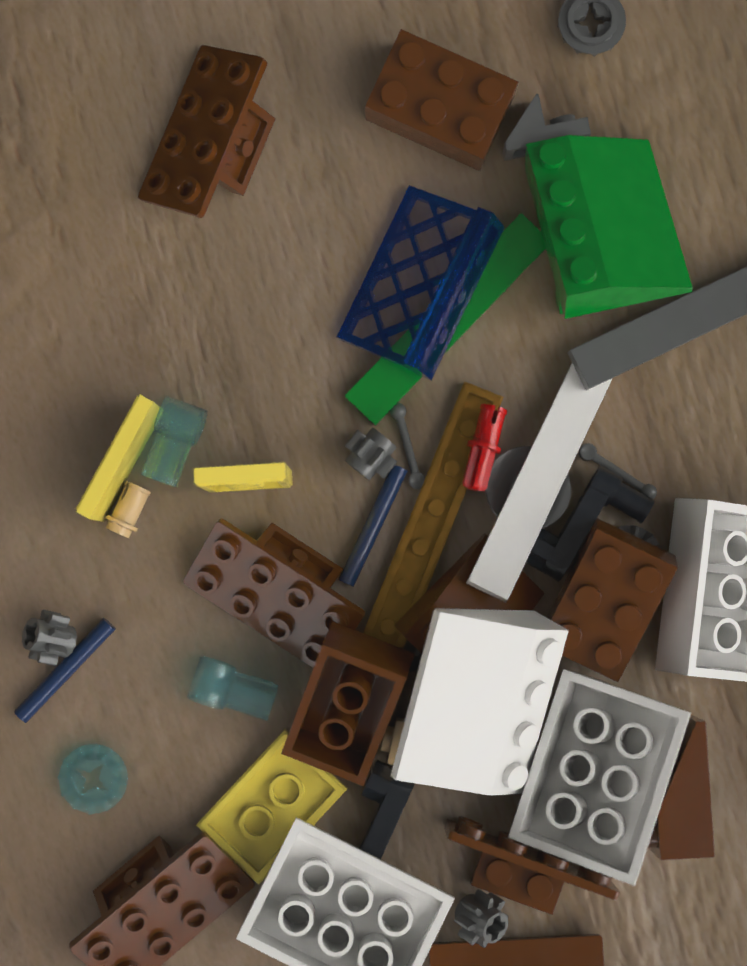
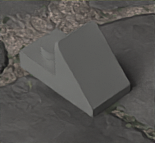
M536 94L506 140L502 151L503 160L507 161L525 157L527 143L565 135L590 136L591 131L588 117L576 119L573 114L562 115L551 119L550 125H545L539 94Z

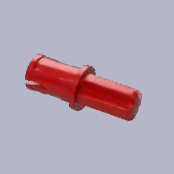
M480 405V413L473 440H468L467 446L471 449L462 480V485L470 490L485 491L487 489L495 455L501 452L498 443L504 419L507 415V410L502 407H498V410H495V405Z

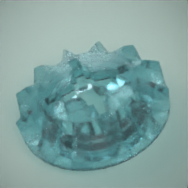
M99 744L84 745L71 752L63 760L57 777L61 796L67 800L72 809L88 813L89 815L105 812L114 807L123 797L128 783L127 769L122 758L114 750ZM100 764L104 765L100 770L99 780L108 791L103 787L100 789L94 786L83 794L82 791L84 790L83 786L86 779L81 776L82 773L77 769L90 773L95 768L97 769Z

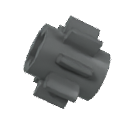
M373 427L366 435L357 430L345 444V447L351 451L345 461L369 481L376 473L385 478L397 463L391 457V454L397 447Z
M43 609L40 619L31 618L27 621L22 633V644L26 650H31L28 656L29 659L37 660L38 663L57 666L58 656L66 658L73 652L77 634L75 628L68 625L70 617Z
M477 889L475 894H468L463 897L455 910L454 922L462 926L457 935L469 944L474 945L477 943L483 948H486L488 943L492 944L499 941L504 936L508 927V915L501 911L505 901L491 892L486 894L480 889Z

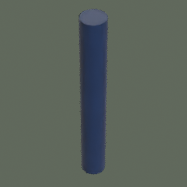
M395 465L387 474L338 580L354 587L408 472L406 469Z
M102 618L74 648L73 652L64 658L14 711L16 716L27 723L116 628L107 619Z

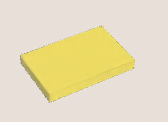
M142 395L136 397L76 507L77 513L91 520L105 521L106 516L110 512L164 412V409L155 402Z
M286 463L193 468L194 484L210 493L291 488L290 486H293L292 470Z
M286 729L282 731L196 824L258 885L267 876L296 817L314 826L348 788L334 774L281 754L289 731Z

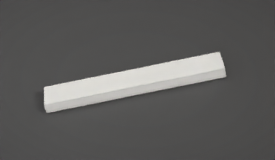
M571 363L466 582L467 584L505 603L508 601L612 379L586 391L573 363Z

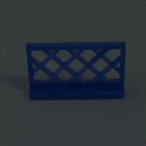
M409 185L338 332L337 338L352 346L410 369L417 375L432 381L505 228L491 211L480 207L475 210ZM416 201L429 204L434 217L412 226L409 215ZM438 208L445 210V212L439 213ZM457 216L469 219L470 221L464 233L449 240L443 223ZM437 226L443 243L421 252L416 235ZM410 238L415 255L394 264L391 253L395 244ZM446 252L449 260L446 271L430 278L425 261ZM419 264L424 281L403 290L398 273ZM391 276L397 293L376 302L373 290L377 282ZM427 290L431 300L427 310L412 317L406 299ZM400 302L406 320L385 328L379 311ZM373 314L378 332L365 338L352 335L358 321ZM409 329L412 342L405 356L393 352L388 337ZM382 341L383 347L374 343Z

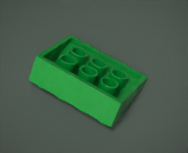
M565 135L526 144L525 172L564 319L692 292V283L648 139Z

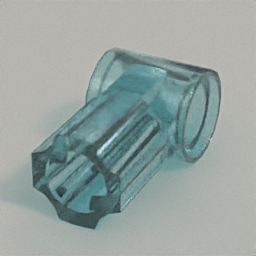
M166 396L154 425L156 435L141 475L177 488L191 448L196 446L204 429L208 410Z
M200 656L187 694L188 699L217 709H224L226 707L265 721L268 720L279 688L278 684L236 671L237 667L228 663Z

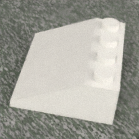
M675 498L669 553L676 556L678 569L663 597L655 670L687 676L747 682V506L709 499Z
M434 609L390 776L398 781L490 796L523 793L569 630L536 611Z
M563 669L508 838L635 886L691 713L609 683Z
M296 817L240 927L236 939L288 966H422L455 897Z

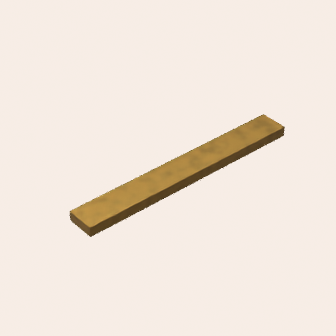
M464 381L364 629V634L399 648H404L407 639L394 625L426 593L467 488L462 485V480L471 449L467 446L468 440H473L480 413V405H495V410H498L504 398L503 396Z

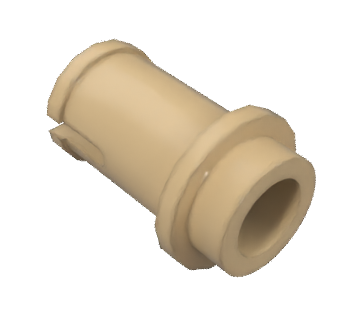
M126 481L112 515H107L105 518L109 520L105 528L129 538L132 531L137 532L138 530L134 526L151 492Z

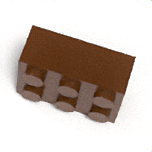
M401 29L365 105V120L481 171L514 99L519 82Z
M597 518L546 617L569 630L562 656L619 682L678 569L676 556Z
M332 621L281 754L363 786L407 679L414 653Z

